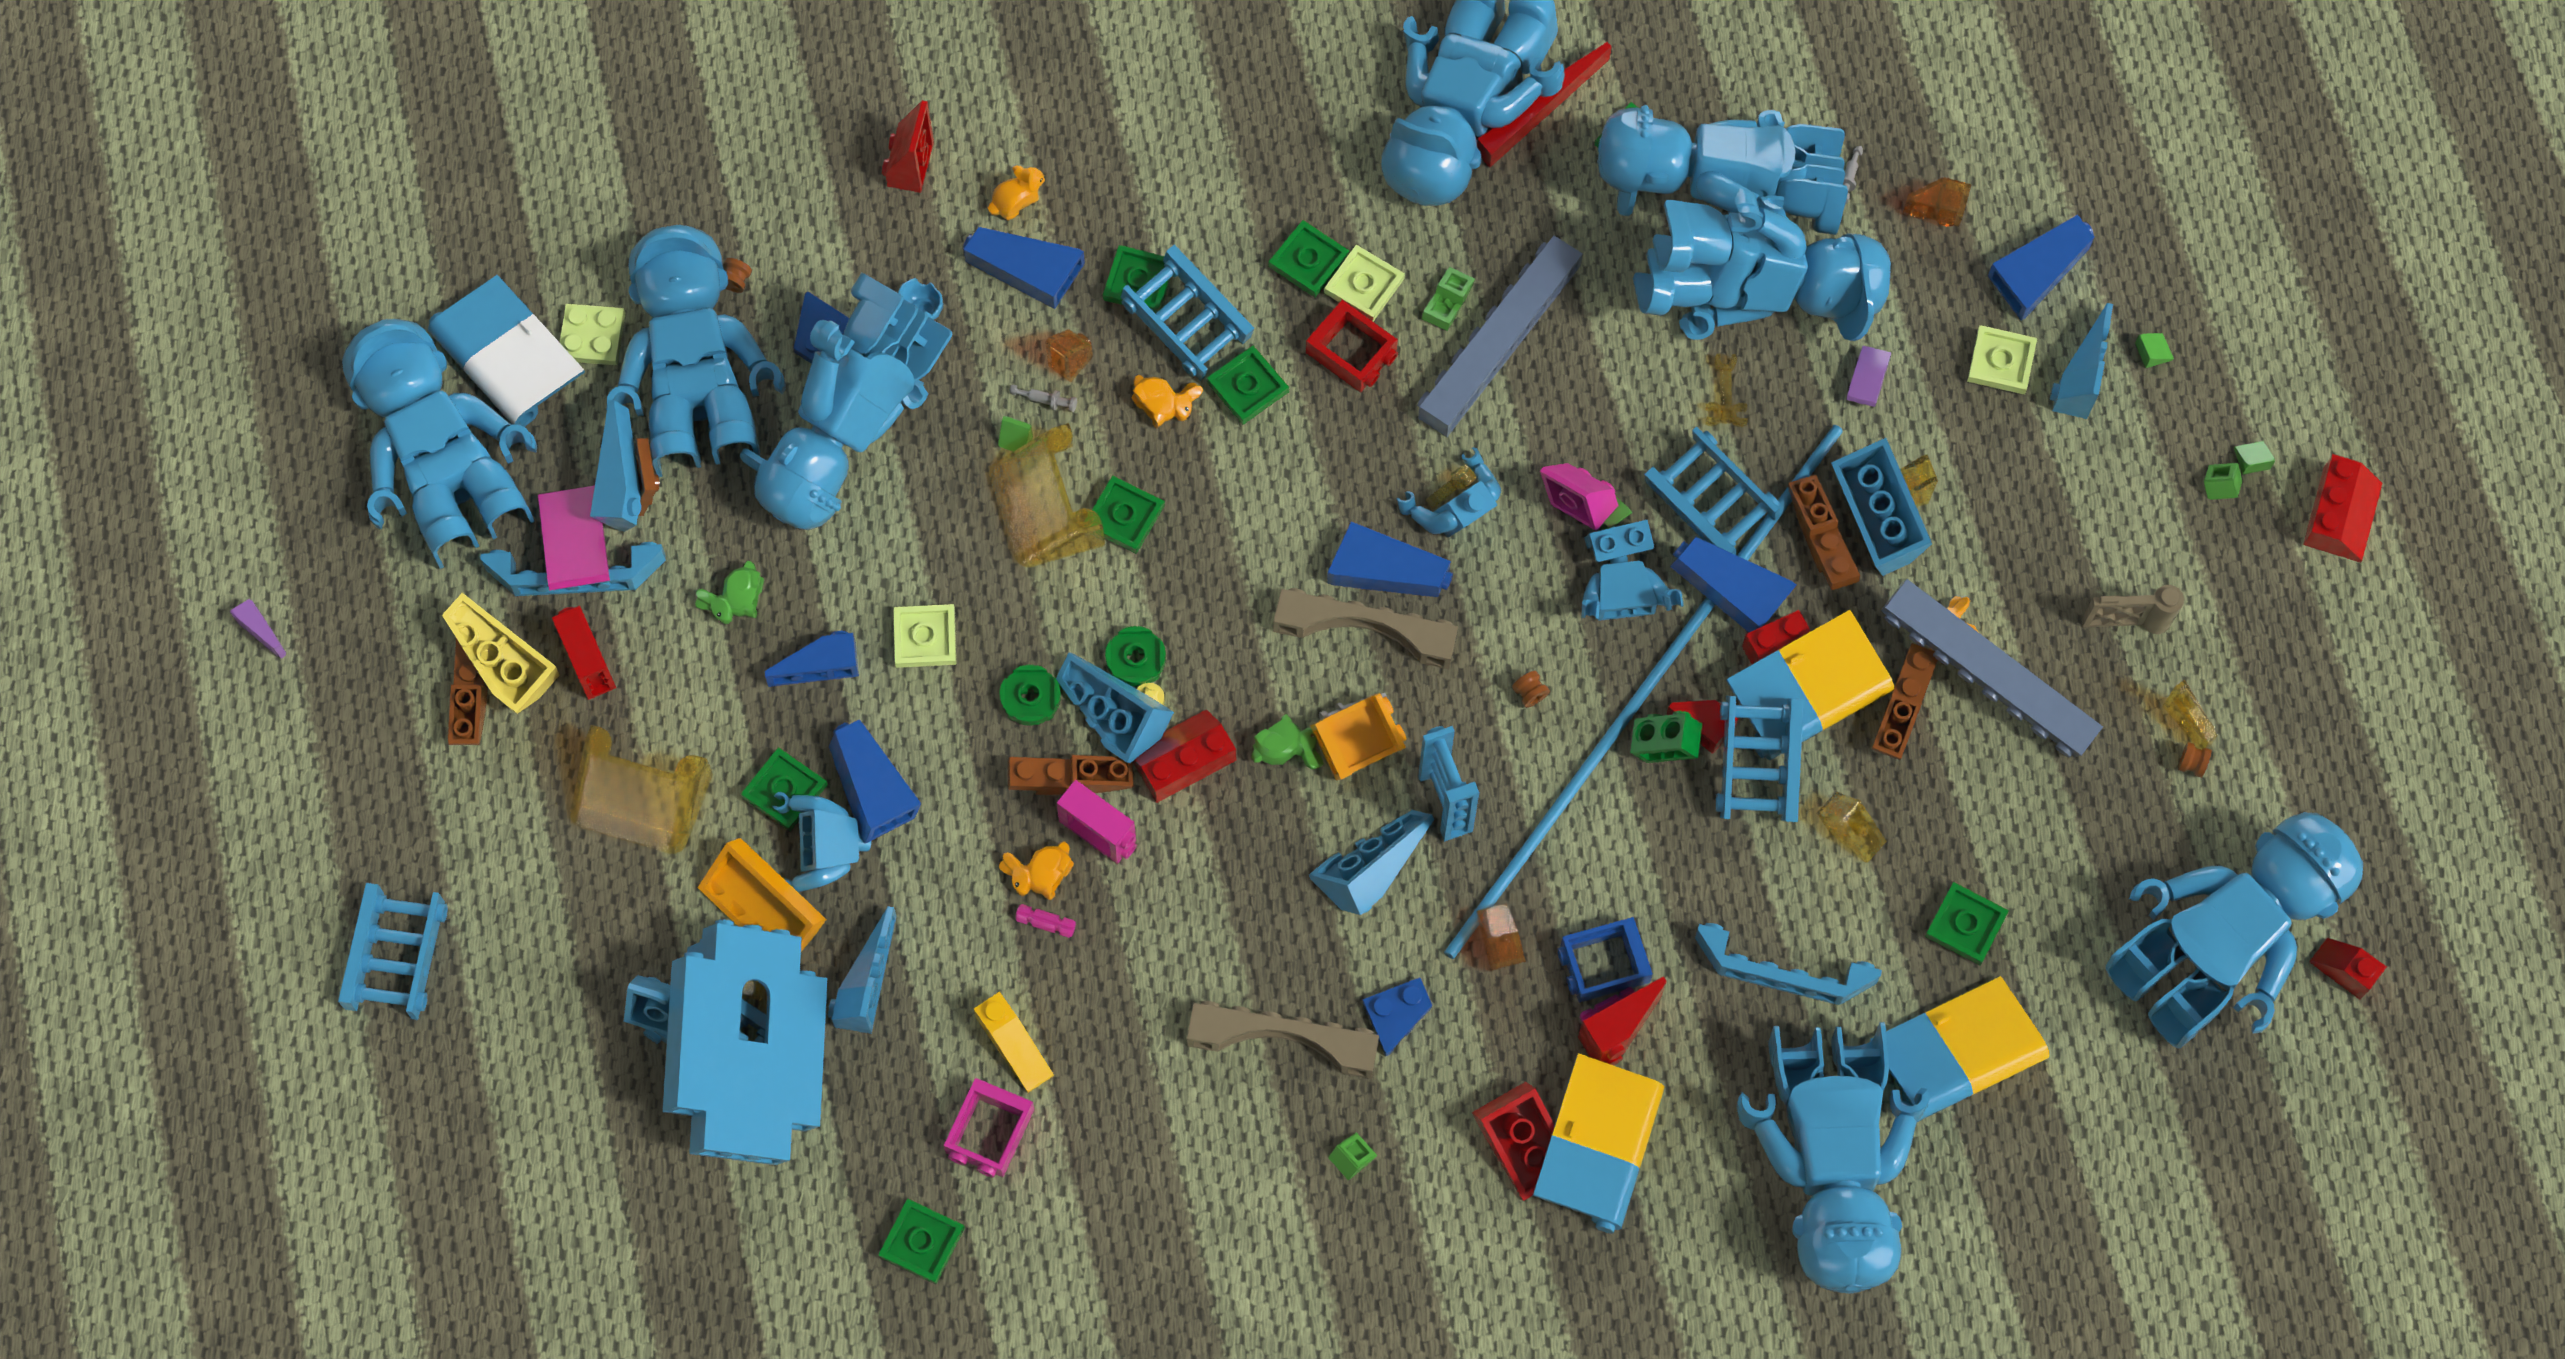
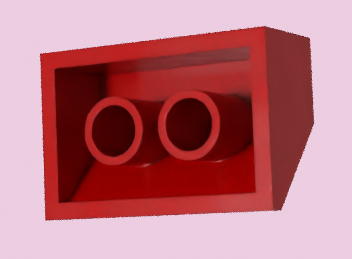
M2331 455L2323 468L2303 545L2353 561L2362 562L2383 484L2363 463L2339 455Z
M1206 709L1166 730L1157 743L1132 762L1154 800L1158 803L1235 762L1236 748L1222 724Z

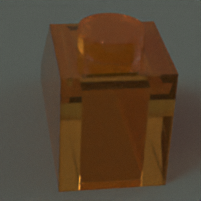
M1070 329L1050 336L1045 341L1048 366L1070 382L1093 358L1090 340L1081 333L1075 334Z
M1507 904L1476 911L1491 971L1526 962L1519 933Z

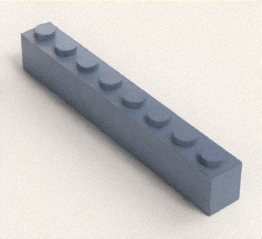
M1553 236L1548 243L1543 242L1540 245L1533 263H1527L1522 268L1518 276L1520 279L1515 285L1510 284L1502 295L1503 301L1498 307L1494 305L1485 317L1486 322L1482 328L1476 327L1468 339L1470 343L1464 350L1460 348L1451 361L1453 364L1449 370H1443L1435 380L1434 384L1436 386L1431 393L1426 391L1420 398L1417 405L1419 407L1418 418L1444 436H1449L1580 268L1583 255L1581 252L1556 236Z
M1908 579L1900 584L1881 611L1886 614L1884 619L1897 629L1901 626L1910 633L1908 637L1921 647L1927 645L1935 651L1933 656L1938 661L1947 666L1951 663L1959 669L1957 674L1970 684L1976 682L1984 688L1982 693L1994 702L2000 700L2008 706L2006 711L2019 721L2025 719L2033 725L2030 729L2036 735L2043 739L2049 737L2057 743L2055 748L2066 757L2070 758L2072 755L2074 757L2082 756L2103 728L2101 724Z

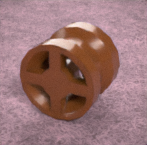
M726 258L723 263L724 270L728 275L726 290L742 293L745 289L744 281L750 277L752 269L741 260Z
M1536 670L1523 675L1512 685L1514 692L1521 695L1522 703L1526 708L1539 703L1550 693L1547 685H1543L1540 682V675Z
M2187 742L2180 758L2178 770L2182 772L2189 770L2194 772L2195 776L2202 778L2207 769L2212 750L2208 748L2199 749L2193 743Z

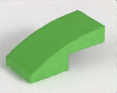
M1449 267L1438 283L1436 292L1423 311L1421 319L1448 331L1475 282V278Z

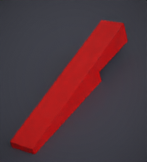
M1608 42L1564 69L1565 77L1562 88L1558 93L1548 97L1539 96L1513 122L1502 128H1493L1477 139V148L1480 151L1481 158L1489 168L1609 61L1612 46Z

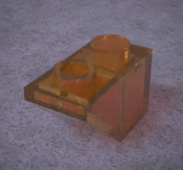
M1942 177L1908 194L1903 212L1909 213L1917 219L1928 218L1935 220L1943 226L1950 227L1954 225L1959 227L1972 184Z

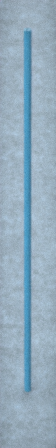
M1838 425L1831 427L1792 482L1811 476L1842 434L1843 430ZM1788 487L1778 499L1780 517L1792 502ZM1767 514L1737 556L1749 560L1778 519L1775 521ZM1707 597L1444 951L1445 955L1451 959L1457 956L1715 606Z

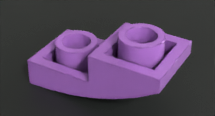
M1867 346L1862 347L1846 400L1873 407L1876 406L1882 389L1883 379L1890 362L1891 352Z

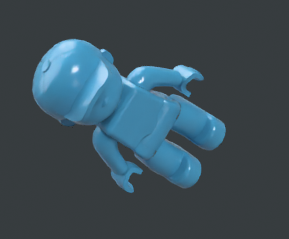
M1456 0L1447 19L1445 37L1441 41L1438 57H1436L1430 72L1428 70V52L1432 51L1439 41L1438 29L1431 26L1428 33L1419 35L1417 34V24L1414 17L1410 16L1405 20L1403 32L1408 51L1406 90L1409 98L1416 105L1422 107L1410 113L1405 120L1401 118L1395 120L1392 132L1390 133V139L1382 153L1381 170L1387 184L1396 193L1415 204L1423 206H1439L1455 200L1467 188L1472 177V169L1478 168L1481 164V154L1477 148L1475 136L1481 137L1489 127L1502 128L1510 124L1525 112L1539 96H1553L1560 91L1565 77L1563 64L1558 61L1554 63L1551 70L1541 71V63L1558 32L1556 9L1553 0H1510L1508 7L1509 16L1494 44L1489 42L1504 17V0ZM1523 74H1530V77L1523 81Z
M1643 105L1641 108L1618 110L1608 118L1599 141L1597 163L1600 177L1611 187L1619 190L1617 210L1623 216H1630L1632 214L1637 191L1660 194L1674 193L1683 186L1686 178L1690 177V194L1695 199L1703 200L1729 212L1739 213L1734 197L1737 196L1739 189L1750 190L1755 194L1759 208L1770 210L1787 219L1789 218L1785 213L1811 218L1812 228L1815 232L1836 235L1848 195V188L1843 185L1845 178L1844 159L1840 157L1845 132L1839 128L1807 124L1792 125L1785 129V122L1782 121L1780 112L1766 110L1759 114L1757 123L1753 120H1724L1711 124H1701L1697 128L1695 141L1692 143L1689 133L1682 125L1674 121L1653 118V110L1649 109L1647 105Z
M1739 189L1737 196L1734 197L1739 213L1729 212V215H1723L1720 211L1709 205L1676 200L1665 201L1664 208L1671 236L1654 235L1652 240L1654 249L1650 248L1646 253L1651 274L1637 272L1633 276V282L1640 311L1644 314L1662 316L1668 313L1672 306L1691 307L1692 312L1684 314L1682 319L1679 320L1680 329L1690 339L1701 340L1707 338L1713 333L1715 325L1719 327L1769 317L1774 312H1786L1795 298L1796 303L1804 312L1832 319L1836 322L1844 339L1857 341L1867 334L1874 315L1881 311L1889 295L1890 257L1882 244L1872 238L1861 234L1847 233L1838 239L1826 238L1806 247L1805 235L1797 224L1775 212L1759 208L1755 194L1746 189Z
M684 225L656 228L638 241L631 250L629 257V275L632 283L629 287L630 297L635 304L642 305L644 310L653 318L649 322V327L642 328L630 340L624 356L618 387L609 392L607 407L609 400H614L621 405L633 403L637 416H644L643 406L637 392L648 365L652 361L653 403L649 411L648 425L652 464L658 477H663L660 458L669 454H690L693 456L696 467H701L694 421L708 419L711 451L716 465L721 464L718 449L732 443L750 444L754 453L760 456L754 418L746 396L738 387L730 366L726 347L733 350L751 372L749 383L753 397L759 396L758 384L765 379L774 380L775 390L783 394L786 387L784 376L774 363L766 360L758 344L743 323L735 317L726 314L717 315L716 311L713 310L718 302L720 291L726 289L728 285V275L723 269L722 255L713 238L704 231Z
M862 272L851 289L852 296L859 300L848 320L844 335L840 332L839 325L831 320L829 322L826 320L818 321L811 331V344L821 352L815 351L798 414L801 418L814 425L812 429L798 427L787 431L782 436L768 461L749 449H743L740 453L741 460L757 471L754 492L755 498L760 505L771 513L773 517L798 529L812 530L821 527L836 511L841 509L840 504L842 501L836 498V495L843 485L849 469V461L842 449L843 445L845 444L856 452H864L871 443L879 439L893 425L904 410L902 404L910 409L921 406L926 400L928 392L923 386L924 382L919 379L930 372L952 337L950 329L929 318L925 312L903 299V296Z
M386 319L359 331L346 348L342 364L345 379L353 391L352 398L355 404L361 409H370L378 416L385 418V427L376 433L370 447L373 494L368 499L367 508L369 518L374 526L382 529L384 519L380 513L388 506H395L401 517L407 514L401 500L394 494V474L398 457L404 467L407 483L413 497L412 509L415 520L440 569L444 566L437 551L451 539L463 535L469 536L475 548L480 547L467 520L458 507L459 504L471 498L493 540L497 536L492 523L500 515L510 510L523 508L530 523L535 522L525 499L510 474L500 463L491 458L484 446L471 433L467 424L475 426L499 441L501 451L508 464L514 461L509 449L515 443H524L528 451L537 453V444L534 436L521 425L509 424L497 412L475 396L467 393H453L448 396L446 392L441 391L443 384L442 372L447 368V361L444 354L437 351L432 338L419 324L408 320Z
M2307 812L2283 820L2273 829V834L2264 832L2257 840L2255 845L2257 853L2253 859L2251 870L2252 876L2248 873L2237 875L2233 870L2224 866H2207L2164 881V883L2154 878L2146 879L2133 888L2129 897L2131 901H2139L2144 894H2151L2158 900L2159 904L2149 914L2153 921L2165 910L2169 899L2173 902L2197 895L2208 896L2202 902L2174 915L2171 920L2160 919L2148 925L2118 949L2106 964V971L2111 980L2133 1001L2141 999L2160 979L2186 959H2189L2196 966V970L2188 978H2185L2174 989L2165 994L2148 1012L2149 1019L2156 1030L2172 1046L2178 1049L2182 1048L2195 1037L2199 1030L2211 1022L2231 999L2234 988L2243 976L2264 955L2266 963L2255 989L2256 993L2246 995L2233 1008L2237 1012H2240L2248 1005H2253L2259 1009L2261 1019L2253 1022L2252 1034L2260 1033L2268 1027L2275 1011L2273 1002L2284 986L2297 957L2295 937L2289 931L2292 924L2291 919L2307 920L2315 916L2320 918L2333 916L2338 911V904H2342L2352 896L2362 880L2363 861L2350 837L2338 825L2317 813Z
M1879 1022L1871 1042L1859 1046H1843L1841 1027H1835L1831 1046L1838 1076L1824 1077L1823 1074L1824 1059L1820 1027H1815L1811 1041L1808 1044L1797 1048H1781L1779 1026H1773L1768 1042L1770 1062L1774 1069L1775 1082L1780 1098L1786 1105L1788 1124L1794 1138L1795 1148L1781 1132L1776 1122L1771 1120L1776 1105L1775 1094H1768L1765 1101L1766 1110L1758 1111L1750 1106V1098L1741 1092L1737 1101L1739 1120L1745 1127L1755 1131L1776 1173L1786 1183L1795 1187H1802L1806 1195H1813L1804 1206L1802 1214L1795 1218L1792 1227L1793 1235L1798 1239V1258L1805 1275L1816 1285L1833 1292L1851 1294L1888 1282L1899 1267L1901 1260L1899 1232L1902 1229V1222L1897 1213L1889 1211L1885 1201L1874 1192L1876 1185L1886 1184L1895 1179L1904 1168L1912 1145L1916 1124L1929 1105L1928 1090L1924 1086L1921 1087L1915 1095L1914 1102L1916 1105L1913 1106L1902 1103L1900 1090H1892L1889 1101L1891 1111L1896 1118L1886 1141L1880 1148L1879 1121L1883 1091L1887 1084L1889 1073L1885 1022Z

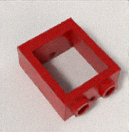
M1341 300L1306 340V354L1361 393L1366 386L1372 387L1380 376L1379 371L1384 365L1390 366L1398 356V339L1347 302ZM1347 322H1350L1382 345L1361 371L1326 347Z
M579 605L575 608L567 607L559 611L556 616L552 617V620L588 700L615 689L616 685L581 606Z

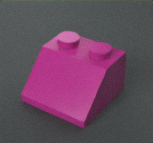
M1569 463L1546 466L1540 470L1550 504L1596 531L1619 506L1614 487L1607 481H1599L1593 478L1584 468H1576Z

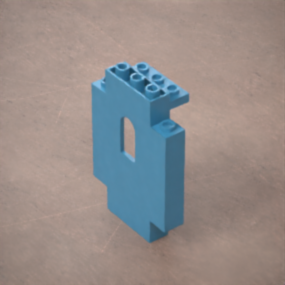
M717 920L715 924L703 929L702 939H700L699 943L687 947V953H684L683 957L672 961L663 1112L692 1116L689 1154L778 1165L790 1161L792 1130L808 1131L820 1127L827 978L817 977L813 971H800L802 937L790 935L788 930L775 929L769 932L763 931L762 926L759 925L739 927L734 926V922L730 920ZM750 980L761 983L767 992L765 1043L739 1039L742 989L745 983Z

